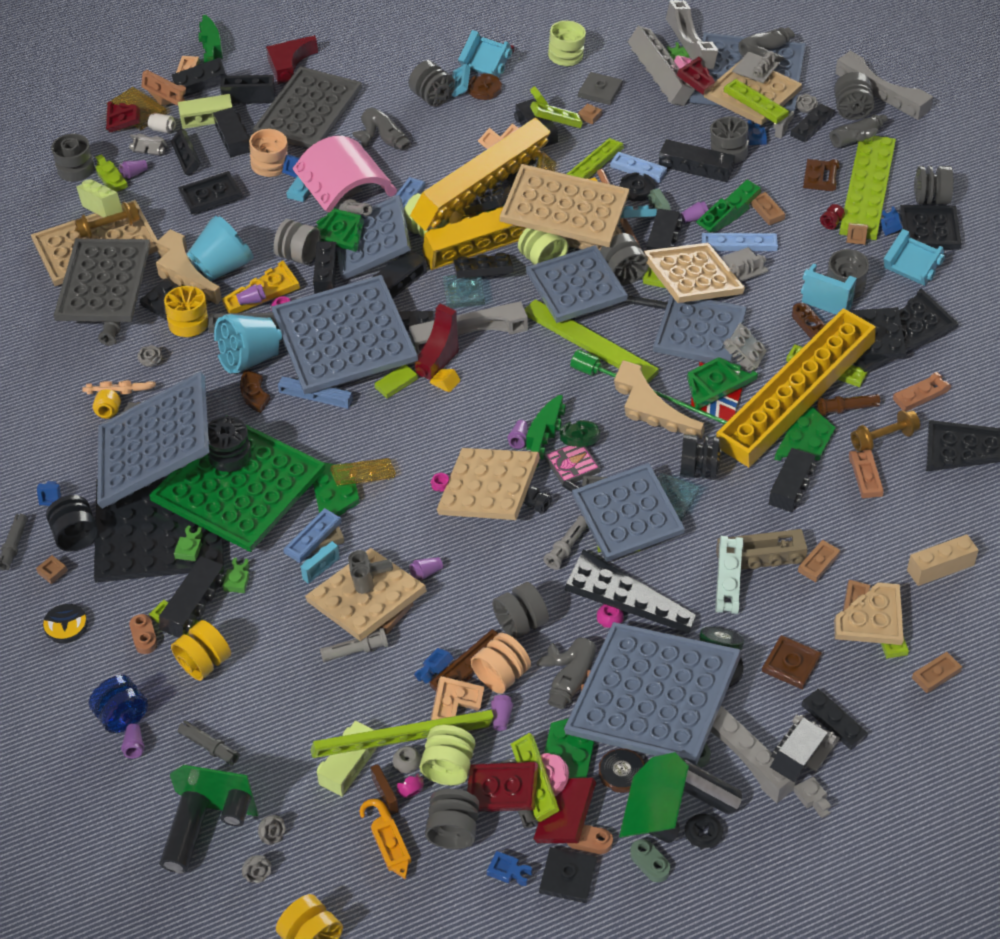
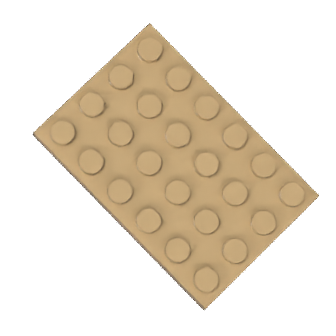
M521 164L501 212L500 222L610 247L629 195V189Z
M136 200L131 202H134L136 208L140 210L138 213L140 220L134 222L132 226L129 225L125 218L90 229L92 233L91 239H150L149 254L158 251L156 245L158 240ZM96 213L85 216L88 222L103 218ZM75 220L31 234L32 241L54 286L63 284L75 239L80 238L78 232L74 231L76 227Z

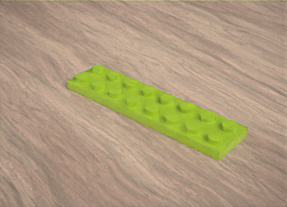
M873 136L858 142L844 207L845 217L842 219L839 235L847 236L849 223L867 224L866 239H877L896 139Z

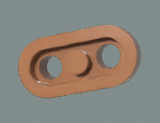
M145 614L136 615L129 623L135 648L141 654L152 653L157 648L152 621Z
M584 825L579 843L567 844L573 849L605 854L612 848L613 837L606 829ZM602 837L604 840L599 841L597 838Z

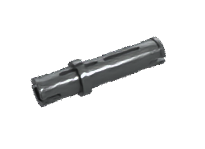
M24 514L15 515L7 539L2 544L0 549L2 551L0 555L1 570L5 571V568L9 570L14 556L18 553L17 547L28 521V517Z
M184 720L179 725V734L208 750L211 756L219 757L231 766L234 765V762L238 761L240 754L225 745V742L221 739L211 737L187 720Z

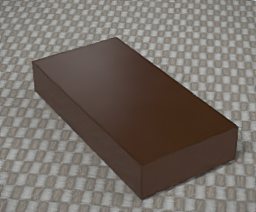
M380 765L371 766L372 780L390 814L398 813V799Z

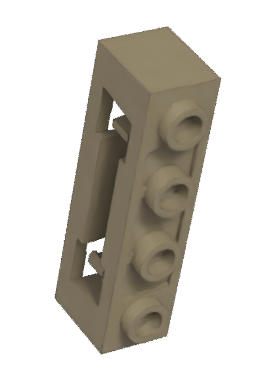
M802 529L728 537V539L743 538L741 570L799 564L807 556V545ZM792 537V541L781 540V542H778L779 538ZM720 538L717 539V546H716L717 558H719V543H720ZM727 547L726 553H734V548Z

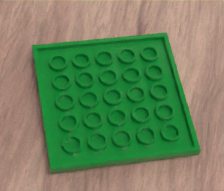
M246 425L252 456L243 468L231 472L219 471L212 467L208 454H206L204 457L188 463L185 467L171 472L149 496L150 500L251 553L323 473L326 466L325 463Z

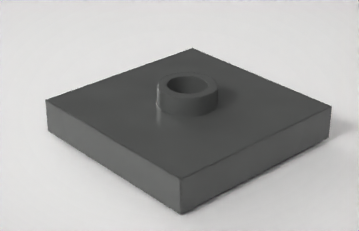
M590 72L578 92V97L611 105L623 84V80Z

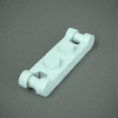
M720 536L715 612L731 611V614H738L743 538L728 539V536ZM727 547L734 548V553H726ZM724 597L731 598V603L724 602Z

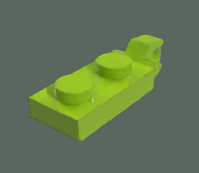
M102 154L95 156L97 174L106 187L116 192L128 188L126 180L113 162H106Z

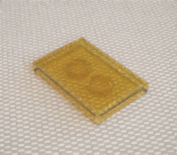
M134 87L110 100L114 104H133L140 108V123L133 125L139 130L148 126V119L151 114H167L166 108Z

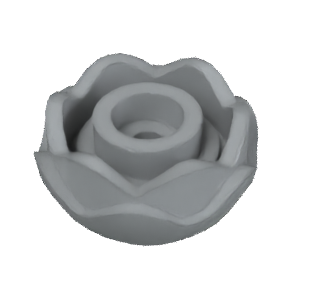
M809 94L798 96L796 101V107L802 113H810L818 105L816 97Z
M154 345L142 347L138 353L139 362L146 367H154L162 359L161 350Z
M401 747L393 755V766L401 773H413L420 766L421 754L414 747Z
M277 815L265 817L258 826L260 840L268 845L279 842L286 831L284 820Z
M262 855L251 856L243 864L242 876L248 882L261 883L271 874L272 864Z

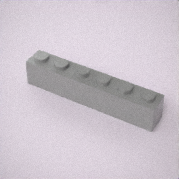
M638 25L628 40L629 45L632 47L631 50L637 54L639 61L645 65L646 71L653 76V80L661 87L660 90L666 94L668 101L673 105L679 104L684 106L695 89L677 76L680 68L652 30Z

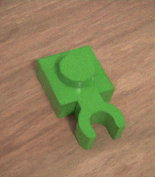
M678 42L675 43V48L667 47L668 53L673 60H675L676 56L690 58L685 48H680Z
M191 526L186 527V537H180L174 552L175 559L196 561L202 545L201 538L203 534L201 527H198L195 533H191Z
M234 557L232 560L233 570L227 569L223 590L226 592L245 593L249 579V572L247 571L249 569L248 559H245L242 565H238L237 558Z

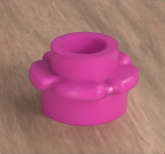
M445 473L435 474L431 480L432 489L444 492L449 483V477Z

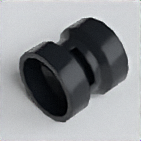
M532 486L528 489L523 503L528 507L533 506L535 511L543 514L550 507L552 496L548 493H542L539 488Z

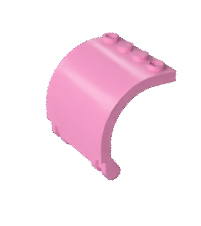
M345 136L328 137L315 143L304 152L293 167L294 172L327 212L332 211L342 196L349 190L362 184H379L382 189H385L388 196H394L397 192L396 187L391 184V181L359 142Z

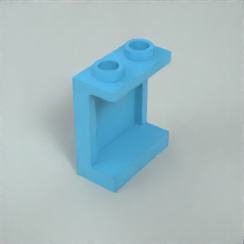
M472 30L458 61L461 66L467 64L472 71L481 74H493L499 78L500 74L504 72L507 59L512 55V48L509 42L505 41L502 44L481 37L479 32Z
M902 229L884 257V268L925 286L928 280L931 281L933 279L936 267L943 263L945 259L944 250L941 246L935 249L910 238L909 231Z
M812 264L810 269L805 270L803 275L805 283L801 289L803 303L836 315L843 308L850 310L857 278L849 276L845 283L816 273V264Z

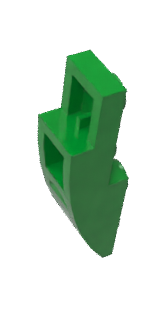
M203 15L202 22H199L200 32L198 36L199 42H202L203 49H205L204 63L217 58L223 59L218 29L207 15Z
M748 179L745 180L725 200L721 198L696 223L710 233L726 227L750 209L749 203L761 193V188Z
M558 395L548 402L537 414L528 430L526 450L539 453L540 459L537 468L540 460H544L545 457L544 445H548L549 438H555L556 431H559L561 428L562 419L560 417L565 415L566 404H563V395Z

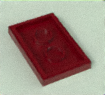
M536 762L470 764L467 792L479 800L478 812L534 810L538 764Z
M568 778L564 789L555 796L560 811L538 822L533 838L536 843H579L597 783L594 778Z

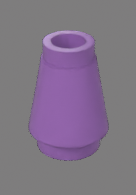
M145 160L123 161V164L119 165L123 178L128 179L148 169Z
M704 201L695 203L680 213L682 221L686 223L698 220L708 211V207Z
M255 284L236 294L240 305L258 303L266 299L261 284Z
M518 420L507 437L509 445L515 449H520L526 445L528 429L526 421Z
M439 557L414 560L409 566L411 576L422 581L443 569L442 560Z
M496 695L493 701H491V709L494 716L493 728L495 730L504 731L507 729L513 708L512 699L509 696Z
M129 724L126 727L121 750L127 758H138L144 751L140 726L137 724Z

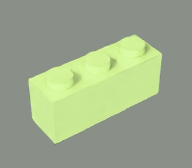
M230 94L178 102L182 128L215 124L213 112L232 107Z
M85 180L81 185L76 186L82 206L102 217L123 212L116 191L94 180Z
M354 721L351 727L346 728L343 736L373 731V729ZM378 747L330 755L325 762H321L318 766L317 776L319 785L343 797Z

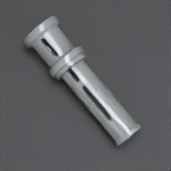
M342 198L336 204V209L367 216L372 212L370 204L357 203L352 199Z
M583 516L577 518L564 537L553 544L551 552L544 556L545 564L551 569L558 570L561 567L563 559L570 555L571 547L586 527H588ZM576 530V533H575L574 536L571 538L570 536H571V535L573 534V532Z
M380 628L378 632L369 634L362 641L356 638L320 648L323 662L360 651L368 653L371 649L377 647H388V642L384 629Z

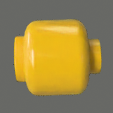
M109 389L99 391L93 402L94 413L104 419L116 416L121 403L119 395Z

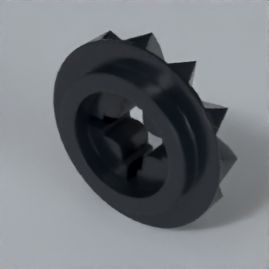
M697 814L686 822L685 836L692 846L700 847L701 850L708 847L712 849L714 845L720 843L723 836V828L719 820L714 816ZM709 827L708 836L704 834L699 837V829L703 831Z

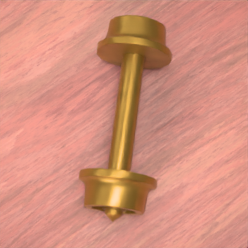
M122 202L123 212L88 222L85 215H82L81 218L75 220L76 227L74 231L78 232L80 238L89 237L91 239L92 233L90 229L125 218L129 225L132 226L134 222L140 220L138 214L140 210L136 208L134 202Z
M902 410L897 414L898 422L870 432L866 426H858L857 430L851 432V442L857 451L873 449L874 439L901 430L907 437L912 436L915 431L920 429L919 417L913 410L907 412Z

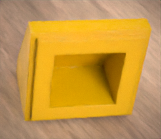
M440 369L431 379L430 383L446 392H451L460 382V378L455 369Z

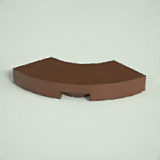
M245 370L240 380L243 400L250 408L261 413L271 400L270 395L261 388L263 382L262 375Z

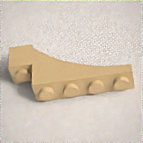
M170 229L156 242L158 254L161 257L156 262L158 275L162 279L166 278L180 287H197L204 292L205 300L218 304L222 300L220 287L206 279L194 268L185 252L187 250L185 236Z
M622 361L614 383L615 389L625 395L629 394L624 407L628 418L634 421H645L654 427L661 426L670 432L697 435L698 438L702 439L705 432L704 423L683 415L665 403L647 383L640 365Z

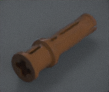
M879 394L849 398L835 396L833 399L824 400V398H819L817 406L818 412L825 416L826 413L836 412L841 414L844 410L879 407L881 401Z

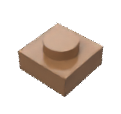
M587 103L578 112L581 120L593 125L601 117L602 109Z
M849 223L846 243L865 244L868 225Z
M53 555L36 568L37 573L51 584L68 571L66 565Z

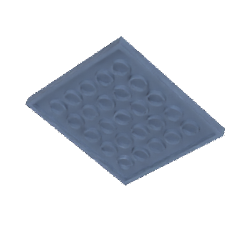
M704 33L702 42H713L718 49L714 69H708L709 75L713 77L715 82L743 58L739 53L738 44L746 37ZM788 42L779 48L767 49L785 58L779 62L774 71L800 82L805 43ZM696 89L690 96V103L721 106L705 98L704 94L702 95ZM797 94L783 106V108L789 111V114L791 111L795 113Z
M382 275L271 307L304 395L418 361L417 353Z
M201 371L98 426L97 504L101 508L116 503L121 498L133 494L144 486H149L152 482L168 476L171 472L183 468L188 463L202 458L209 453L205 376Z
M613 622L564 728L565 734L654 756L676 752L681 758L697 765L740 660L741 650Z

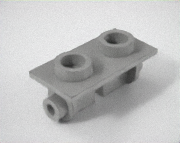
M130 134L133 143H130L129 148L133 152L145 153L146 148H148V154L161 156L165 154V148H169L165 140L159 136H154L153 138L143 134Z

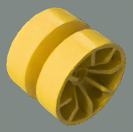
M181 286L172 289L166 294L164 303L168 327L173 334L180 337H192L201 334L207 329L209 325L205 294L201 289L193 286Z
M204 620L199 621L189 629V636L182 635L171 644L172 653L178 663L190 676L199 681L203 680L214 670L213 665L219 666L231 656L230 647L224 637L214 626Z
M313 894L304 895L294 901L283 912L276 924V932L282 939H339L343 931L342 923L331 912L326 911L323 903Z

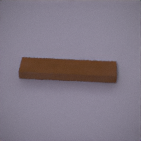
M494 629L490 630L430 681V687L437 691L438 681L441 676L467 682L475 675L471 666V658L482 648H486L487 644L499 633Z

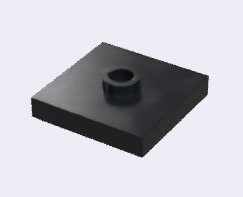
M550 847L539 893L587 903L597 857Z

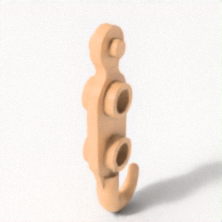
M126 380L120 381L119 384H112V381L100 382V386H92V383H88L82 387V391L87 392V394H93V391L109 389L120 391V394H130L132 390L143 391L152 389L156 386V383L149 381L131 384V381Z

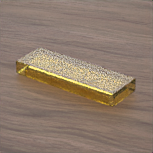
M389 458L332 465L330 469L337 485L395 478L396 475Z

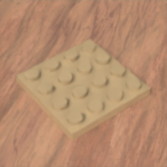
M734 65L715 82L714 88L706 92L704 97L762 125L768 118L725 93L724 86L737 79L783 107L802 90V84L776 71H773L764 83L757 82L733 73L732 70L736 67Z
M709 243L644 251L648 258L646 263L677 303L743 294L745 287Z
M462 448L449 478V483L437 507L438 514L517 520L540 459L539 453Z
M372 548L366 551L371 563L387 560ZM392 563L393 570L375 574L373 579L374 588L368 593L361 594L355 590L348 564L305 595L309 604L359 641H362L427 592L423 583Z

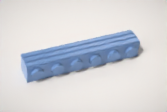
M282 376L278 383L279 393L346 409H349L353 401L352 392L328 387L304 395L300 382L297 379Z

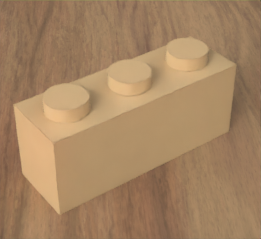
M966 534L911 554L907 571L917 586L974 566L978 548Z

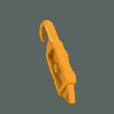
M369 799L361 805L360 817H365V810L370 806L378 809L381 816L373 821L371 825L372 834L388 871H394L406 879L411 858L394 819H392L383 801Z

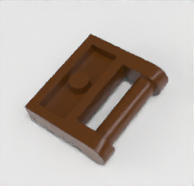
M807 159L803 188L823 191L836 190L837 182L835 180L840 165L839 161L836 159L830 161ZM824 170H829V178L825 182L823 181Z

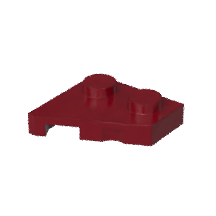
M698 56L680 68L677 76L703 95L714 88L715 81L709 75L707 67L702 66V59Z
M111 101L107 102L106 130L110 133L140 123V108L137 105H126L125 103L118 105Z

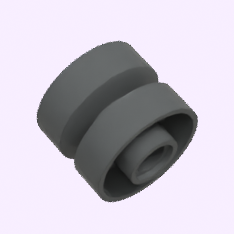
M727 116L719 118L711 124V150L735 155L734 164L743 161L749 152L748 124L746 121L739 117Z
M74 133L58 137L52 143L51 150L58 176L61 179L71 182L81 181L93 173L95 166L89 141L85 136Z
M630 234L615 235L610 247L602 246L600 249L602 256L621 285L638 281L648 270L649 265L646 263L648 258Z
M524 582L513 588L512 594L506 592L492 601L493 610L500 626L506 634L515 640L528 634L530 628L535 630L549 621L548 610L543 598L529 582Z

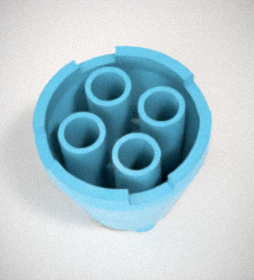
M214 216L186 254L192 261L194 268L198 272L201 270L204 273L203 276L211 282L249 263L254 258L246 243L242 245L243 241L237 235V232L220 216Z
M227 314L217 319L214 329V341H218L221 353L218 355V358L228 373L243 372L279 354V341L282 339V334L279 329H276L271 318Z

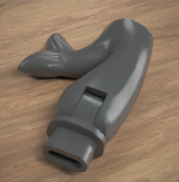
M780 27L768 32L750 35L739 42V53L742 57L747 52L765 57V54L770 52L767 49H776L783 46L791 38L795 37V34L789 27ZM775 53L776 62H781L785 59L783 56Z
M373 107L366 109L361 116V121L366 130L352 133L357 140L361 141L363 147L370 143L375 134L376 127L379 129L382 140L395 149L403 151L412 144L408 140V136L386 114Z
M873 115L870 118L839 126L830 132V140L835 148H840L855 141H864L876 135L878 129L883 126L884 122L888 121L886 115Z
M579 637L575 639L571 647L564 653H560L556 645L551 643L548 647V655L543 656L537 661V666H565L552 682L549 692V705L564 709L567 703H571L572 698L585 681L587 670H590L596 654L597 647L592 641Z

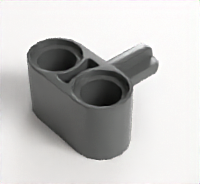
M364 550L353 551L348 556L350 574L355 590L361 594L368 593L374 588L373 579L375 574L393 570L391 559L371 563Z

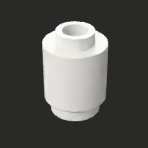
M155 113L154 115L151 114L148 119V127L153 131L171 133L176 126L174 118L169 115Z

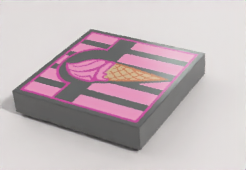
M567 445L545 454L546 462L562 485L565 480L575 483L582 480L583 475L592 476L600 473L599 465L586 447Z

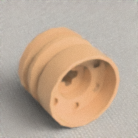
M262 129L255 132L249 140L251 169L265 177L282 174L285 156L288 151L286 136L275 129Z
M499 633L487 644L486 648H482L471 658V666L485 686L496 693H504L515 682V679H519L531 667V661L527 652L517 640L508 634Z

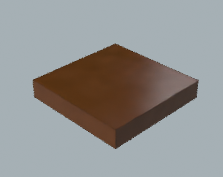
M781 635L765 661L762 672L803 690L822 653Z

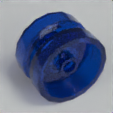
M127 675L113 676L102 682L93 691L88 702L92 713L100 720L102 726L109 733H121L126 731V727L129 724H137L144 717L149 705L147 698L137 689L136 684Z

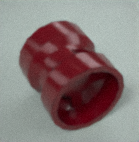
M832 204L821 215L820 222L823 227L832 230L845 217V211L840 205Z

